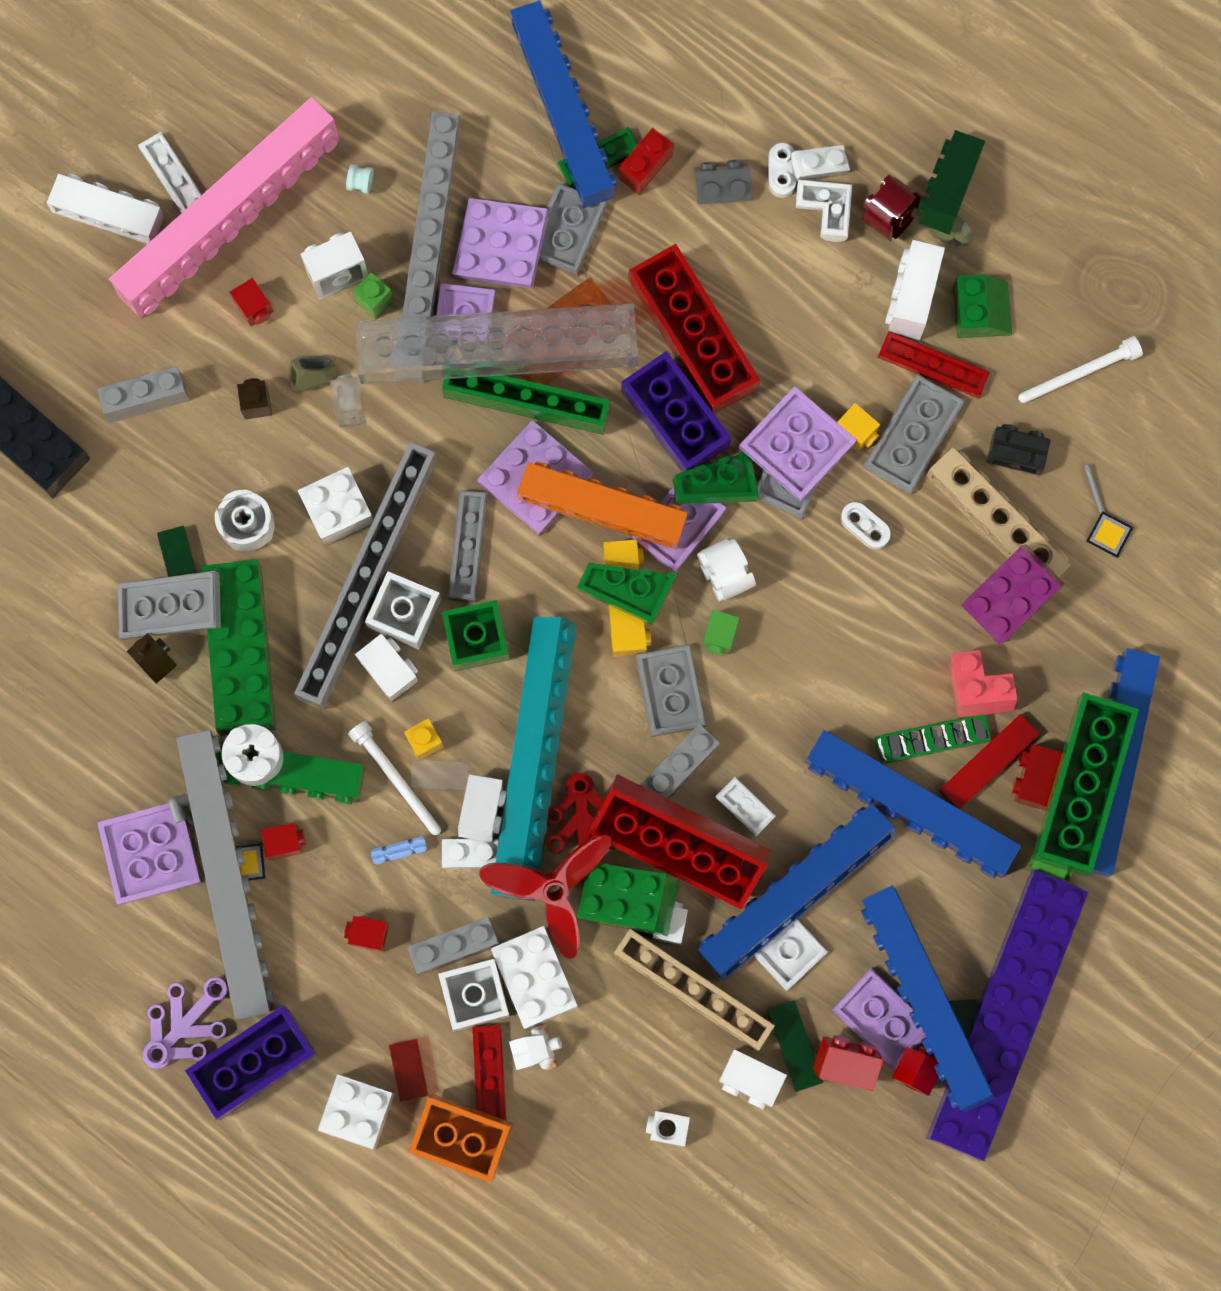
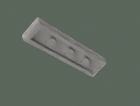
M459 491L448 600L476 602L487 492Z

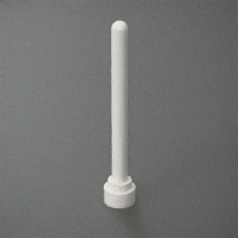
M1135 336L1125 339L1122 342L1123 344L1119 345V349L1019 394L1018 399L1021 403H1027L1123 358L1124 360L1130 359L1131 361L1143 355L1140 343Z
M363 721L355 726L348 733L349 737L354 743L358 742L360 746L364 745L431 834H440V825L372 739L374 735L371 733L373 729L370 725Z

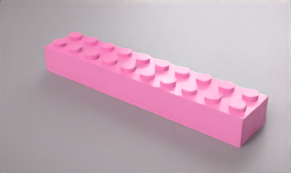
M312 97L309 98L109 278L118 296L140 319L145 314L150 315L158 307V303L165 296L173 295L178 289V285L185 278L189 279L194 276L199 269L198 267L205 260L209 261L214 258L219 248L225 242L229 243L234 240L239 230L245 224L249 225L258 217V212L265 206H271L278 199L279 193L285 188H291L297 182L299 175L305 170H311L317 164L320 156L325 152H331L336 147L339 137L334 118Z

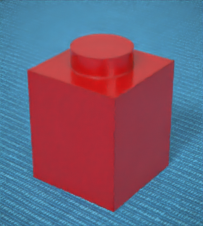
M253 277L229 292L232 300L250 327L255 323L261 324L269 319L270 314L273 313L270 302Z
M296 823L261 829L267 859L274 860L303 854L302 846H306L305 833L303 829L298 828Z
M353 916L352 922L347 921L344 938L348 939L347 944L349 946L384 952L389 924L384 921Z
M906 1047L892 1078L909 1089L929 1096L938 1078L934 1066L939 1063L934 1059V1053L929 1055L923 1047H919L918 1051Z

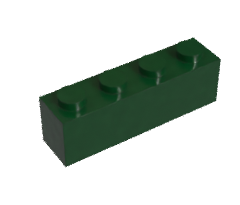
M957 130L954 131L951 140H945L940 153L944 155V159L938 157L933 173L937 174L936 178L930 177L925 192L930 193L929 197L923 195L918 208V212L922 213L919 224L950 235L980 158L985 140Z

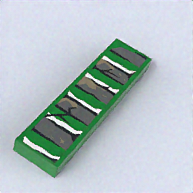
M985 715L964 717L879 735L874 738L881 764L991 741Z

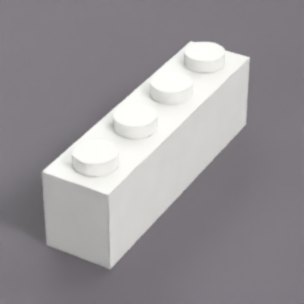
M58 174L47 200V205L52 213L146 244L158 235L164 219L161 208L154 201L148 199L140 201L134 199L127 192L118 191L116 193L97 182L91 185L83 182V179L73 174H68L67 176Z

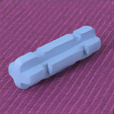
M419 836L412 838L410 842L404 840L386 845V848L378 847L372 849L371 856L374 864L385 863L387 859L392 861L411 856L413 852H416V854L425 852L427 845L424 837Z

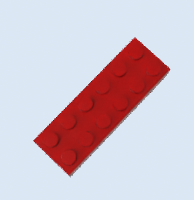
M677 244L629 269L628 281L691 384L714 415L759 390L760 379Z
M616 774L600 804L588 831V834L591 836L608 833L611 837V846L741 910L764 872L770 854V849Z

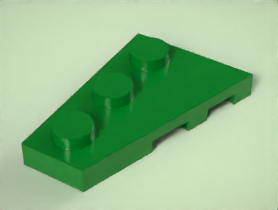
M743 451L730 458L728 456L720 458L716 463L707 466L701 465L675 474L672 479L677 504L756 502L759 498L752 460Z
M588 563L577 586V590L653 626L677 577V573L667 572L666 574L652 572V570H634L619 566Z

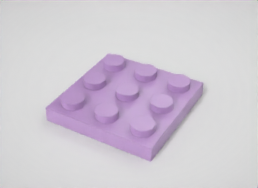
M469 198L452 272L453 277L533 289L549 215L548 209Z
M794 386L739 445V449L801 502L854 446L857 440Z
M531 420L477 479V483L540 536L560 513L518 500L517 492L527 463L535 464V462H542L551 466V470L560 473L562 470L571 471L577 474V478L586 481L594 476V472Z
M169 803L97 822L118 906L202 883L187 821L175 823Z

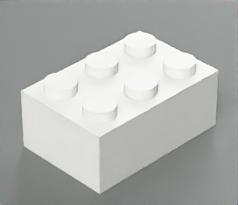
M912 240L910 249L904 248L891 296L893 299L891 300L885 320L886 324H890L888 331L908 339L920 341L927 322L944 247Z
M544 926L491 948L524 1030L578 1008Z

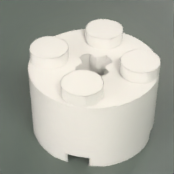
M236 490L227 494L215 512L216 527L224 541L234 550L243 552L254 551L263 547L273 537L275 528L274 516L267 502L252 491ZM248 517L247 524L242 525L243 518Z
M732 536L697 553L701 563L700 569L705 579L711 580L714 586L712 587L713 593L719 603L756 586L752 572L746 573L748 571V562L735 539L732 540Z
M249 724L235 728L229 733L223 744L222 759L226 769L235 779L245 785L259 786L267 783L279 773L283 764V750L278 740L268 729L259 725ZM255 749L259 756H254L253 760L250 761L247 754L252 753V750Z

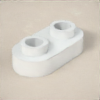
M786 143L774 145L768 157V187L770 192L779 198L790 196L794 192L796 185V176L791 160V154L795 150ZM785 153L787 157L781 159L778 157V154ZM784 178L787 180V183L780 184L778 179Z
M853 502L844 507L841 513V523L845 529L870 549L878 550L887 545L890 539V529L886 523L861 503ZM855 514L859 517V521L852 522L849 516ZM871 533H879L880 539L873 540Z

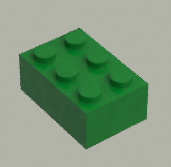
M598 863L585 877L577 918L593 924L627 930L631 929L633 931L668 937L680 880L663 873Z

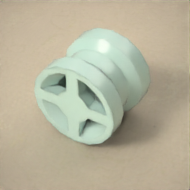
M351 164L347 174L346 190L354 191L357 189L361 190L364 194H369L373 181V168L366 167L363 169L359 168L357 164Z

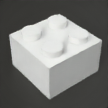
M351 231L346 234L343 232L337 233L330 238V241L321 245L313 244L300 254L319 300L359 283L368 276L365 260Z
M348 467L298 490L324 547L373 523V517Z
M387 571L365 621L366 626L372 631L389 638L391 637L396 641L419 650L441 601L440 593Z
M495 959L438 974L454 1032L510 1017Z
M337 1074L318 1131L376 1149L395 1094Z

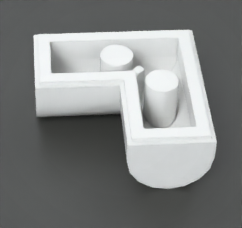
M798 180L795 208L822 211L820 234L822 239L831 242H841L848 238L852 185Z

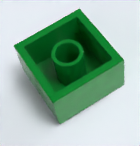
M497 600L441 611L454 672L509 660Z

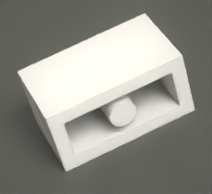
M380 634L358 651L355 656L390 701L393 702L418 682L415 676L418 670L408 658L405 661L402 660L398 655L401 649L391 637L386 640Z
M469 774L458 825V837L492 842L494 833L499 834L502 817L497 815L499 807L504 808L507 792L502 790L503 780Z
M734 1049L718 1082L724 1084L722 1087L723 1091L736 1097L740 1092L750 1097L748 1103L763 1110L765 1105L768 1107L773 1106L787 1075Z

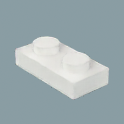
M843 145L793 151L791 154L797 181L845 175L850 170Z
M499 838L493 839L492 842L474 839H442V869L481 868L486 864L495 863Z

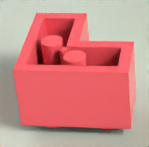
M980 650L952 653L949 670L958 718L1014 711L1017 694L1013 673L985 676Z

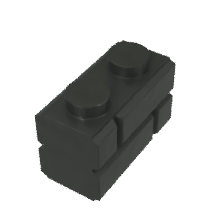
M1002 424L1001 427L996 426L992 435L986 463L1040 476L1045 468L1051 439L1045 438V434L1039 431H1029L1028 433L1017 431L1018 428L1010 424Z

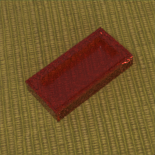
M418 1039L390 1044L389 1049L400 1102L429 1096Z

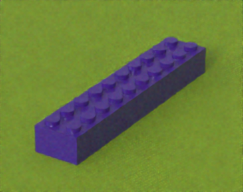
M1037 870L1029 874L967 1034L968 1042L995 1099L963 1113L959 1107L953 1108L946 1093L951 1091L947 1083L926 1139L975 1160L985 1161L1089 893L1088 891Z

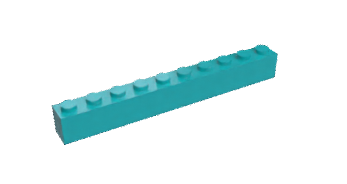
M534 617L495 862L524 865L538 871L543 857L542 849L544 836L547 831L546 823L551 804L557 751L560 747L559 738L561 725L564 720L563 712L568 693L574 641L577 635V624L562 617ZM491 888V894L506 899L535 901V899L510 896Z

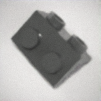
M729 160L727 165H716V162L700 163V167L694 168L698 204L752 200L750 166L748 163H743V160Z

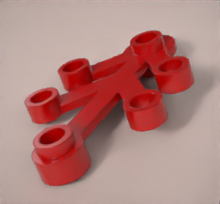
M585 773L573 774L566 783L567 794L555 807L548 810V815L553 811L557 812L559 819L557 821H550L547 817V823L558 825L562 821V814L576 801V814L556 836L550 837L547 841V848L551 853H560L564 848L565 842L576 830L578 833V847L589 839L588 831L594 817L587 812V801L598 809L603 799L594 792V782ZM583 782L586 788L581 792L577 791L575 784ZM559 840L561 847L557 850L550 847L551 841ZM610 846L609 850L617 849L613 846ZM585 877L579 882L584 883Z

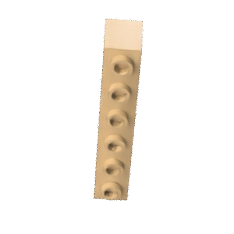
M951 448L929 469L926 477L1007 558L1020 546L1026 544L1034 553L1038 552L1044 555L1045 564L1059 578L1069 569L1071 565L1068 563L1069 559L1060 549L1055 550L1048 543L1049 539L1046 534L1040 529L1035 530L1028 523L1029 518L1019 509L1015 510L1009 504L1010 500L1007 495L1001 490L996 491L989 484L990 479L981 470L976 471L970 465L971 461L964 452H957L954 448ZM962 474L967 478L968 483L964 485L958 484L954 476ZM974 495H984L987 503L978 504L974 500ZM993 514H1003L1006 518V523H997L993 518ZM1013 534H1023L1026 538V543L1019 544L1015 542Z
M629 929L614 952L615 957L755 1051L760 1050L774 1028L773 1024L631 929Z

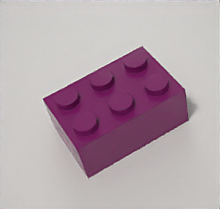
M1024 544L980 585L961 606L1001 645L1060 590L1065 583Z

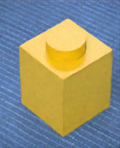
M856 403L837 422L857 440L853 447L858 451L864 446L869 448L879 437L877 431L880 424Z
M429 718L404 731L419 761L444 748Z

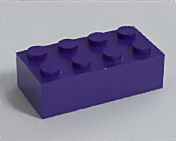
M667 351L621 382V392L681 472L706 464L730 447L731 436Z
M283 1005L186 1069L185 1072L214 1118L222 1120L318 1056L288 1007Z

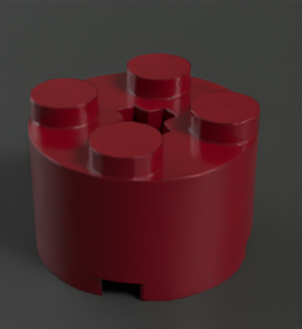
M887 175L876 195L870 194L865 200L863 208L866 209L862 220L880 235L892 241V237L894 239L899 238L914 220V217L911 216L914 208H919L923 196L896 177Z

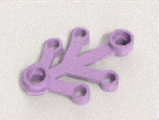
M217 977L209 979L204 985L205 994L184 1017L182 999L186 995L185 987L179 983H173L168 987L167 994L170 998L171 1031L164 1039L162 1021L166 1017L165 1008L161 1005H152L148 1009L147 1015L151 1021V1042L143 1049V1060L146 1065L154 1069H161L167 1066L171 1059L192 1058L193 1060L200 1061L208 1054L205 1045L196 1043L190 1048L172 1047L180 1038L213 1037L215 1039H222L227 1035V1026L222 1022H214L211 1025L192 1026L214 1001L223 1000L227 996L228 985L223 979ZM216 984H220L222 987V992L219 995H214L212 992V988ZM177 986L180 987L181 995L173 997L172 989ZM155 1008H159L162 1012L161 1017L158 1019H154L152 1016V1011ZM217 1025L223 1027V1033L220 1036H216L213 1033V1029ZM200 1046L203 1049V1055L197 1058L193 1052L196 1047ZM156 1049H161L163 1052V1056L159 1060H155L153 1057V1052Z

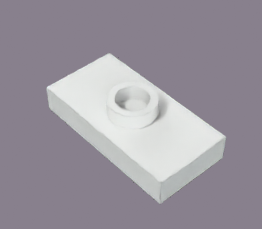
M736 777L715 797L755 837L776 817Z

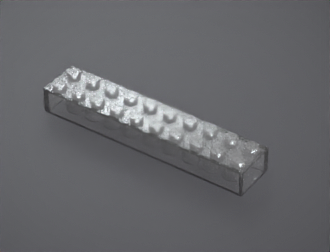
M634 303L355 321L357 369L361 384L638 367Z

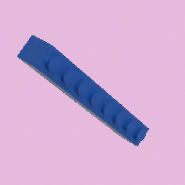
M538 0L510 10L511 24L583 208L614 198V187H617L614 173L607 171L605 166L608 163L606 153L603 147L598 148L596 140L599 139L594 124L589 125L586 118L589 116L585 101L580 102L577 95L580 93L578 82L575 77L571 78L568 71L571 70L570 62L567 55H562L559 47H562L558 32H553L550 25L553 24L549 9H543L541 1Z
M1128 648L1122 655H1118L1116 658L1114 671L1118 672L1116 682H1112L1110 685L1108 698H1111L1114 702L1137 708L1139 711L1092 873L1104 877H1110L1114 874L1160 656Z
M823 730L805 761L809 765L808 770L820 777H823L825 774L834 780L832 784L846 792L848 789L858 794L857 799L867 805L874 803L881 807V812L888 818L903 820L907 823L906 827L918 835H921L922 832L932 838L931 842L942 849L948 847L957 852L955 856L967 864H970L971 861L981 866L980 871L993 879L996 876L1001 878L1006 874L1021 848V845L825 730Z
M870 804L867 808L861 807L852 816L853 820L845 826H838L831 833V838L828 841L814 846L809 852V857L803 862L797 861L788 869V874L784 878L771 882L766 888L765 894L759 899L757 897L751 899L745 905V910L740 915L727 919L722 925L723 929L716 935L710 934L701 942V947L698 949L701 957L723 982L896 837L895 827L873 804Z
M892 885L863 899L862 902L865 908L861 910L862 915L868 926L873 924L877 934L873 935V938L879 950L885 949L889 957L885 963L891 976L897 975L901 985L897 989L904 1003L909 1001L914 1010L909 1014L916 1029L922 1027L926 1037L922 1039L927 1053L929 1055L934 1053L939 1063L934 1068L941 1082L945 1080L948 1082L951 1091L946 1093L953 1108L959 1107L965 1113L995 1099L896 889Z

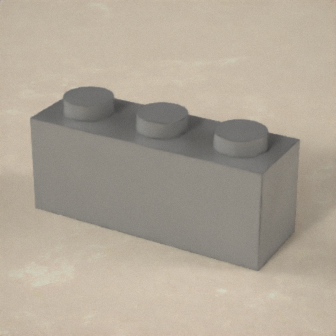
M178 366L97 388L103 413L109 423L190 401L183 375Z
M698 724L640 785L670 799L719 748L720 743L705 728Z
M485 917L407 948L418 976L488 951L498 946L499 943L489 917Z

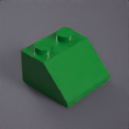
M985 274L957 276L953 285L957 338L1011 336L1012 326L1008 282Z

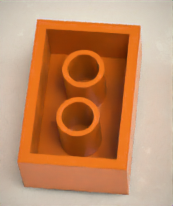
M432 1094L427 1098L408 1153L491 1183L495 1179L514 1123Z

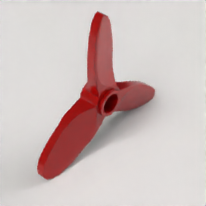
M608 833L593 836L577 847L553 872L547 874L528 866L513 863H489L482 866L478 873L485 885L498 892L524 899H543L545 902L546 920L554 943L561 954L566 958L573 959L579 951L580 938L576 916L567 896L569 891L589 874L605 856L610 848L611 837ZM552 885L560 886L555 892L547 891Z

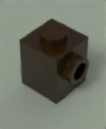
M250 378L244 380L242 384H237L240 409L245 420L272 416L269 389L265 380L260 381L258 378Z
M148 633L137 640L126 651L156 684L177 666L167 654L171 649L160 637L155 641Z

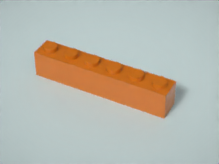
M535 462V464L527 463L517 492L518 500L677 550L688 514L683 511L682 507L675 504L661 505L656 503V499L646 495H641V498L630 495L629 490L621 487L611 489L603 486L604 483L596 479L589 478L588 481L579 479L577 474L571 471L562 470L560 473L551 470V466L542 462Z

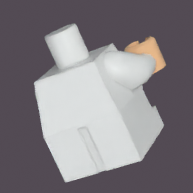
M542 1024L532 1028L531 1036L510 1041L509 1044L516 1069L519 1070L537 1064L544 1070L556 1068L557 1064L553 1062L555 1060L553 1050L562 1048L560 1038L550 1039L548 1032L545 1031L546 1026Z

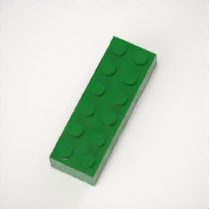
M258 559L202 565V572H220L221 628L207 630L216 732L220 736H226L233 729L249 724L262 726L269 731L277 730L262 566Z
M1085 692L1080 695L1076 703L1032 860L1086 877L1093 873L1139 709Z

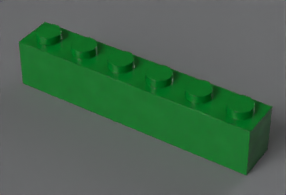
M448 363L442 386L443 397L446 399L604 435L610 412V400L452 363Z
M220 741L222 750L224 742ZM255 749L252 750V753L247 754L250 761L253 760L254 756H259ZM283 751V764L279 773L267 783L251 786V788L261 791H268L269 787L280 788L279 793L296 796L297 791L308 793V798L324 800V796L335 797V802L352 805V800L360 801L365 767L363 764ZM222 752L217 753L219 764H222ZM226 769L227 780L223 783L231 786H240L241 782L235 779Z

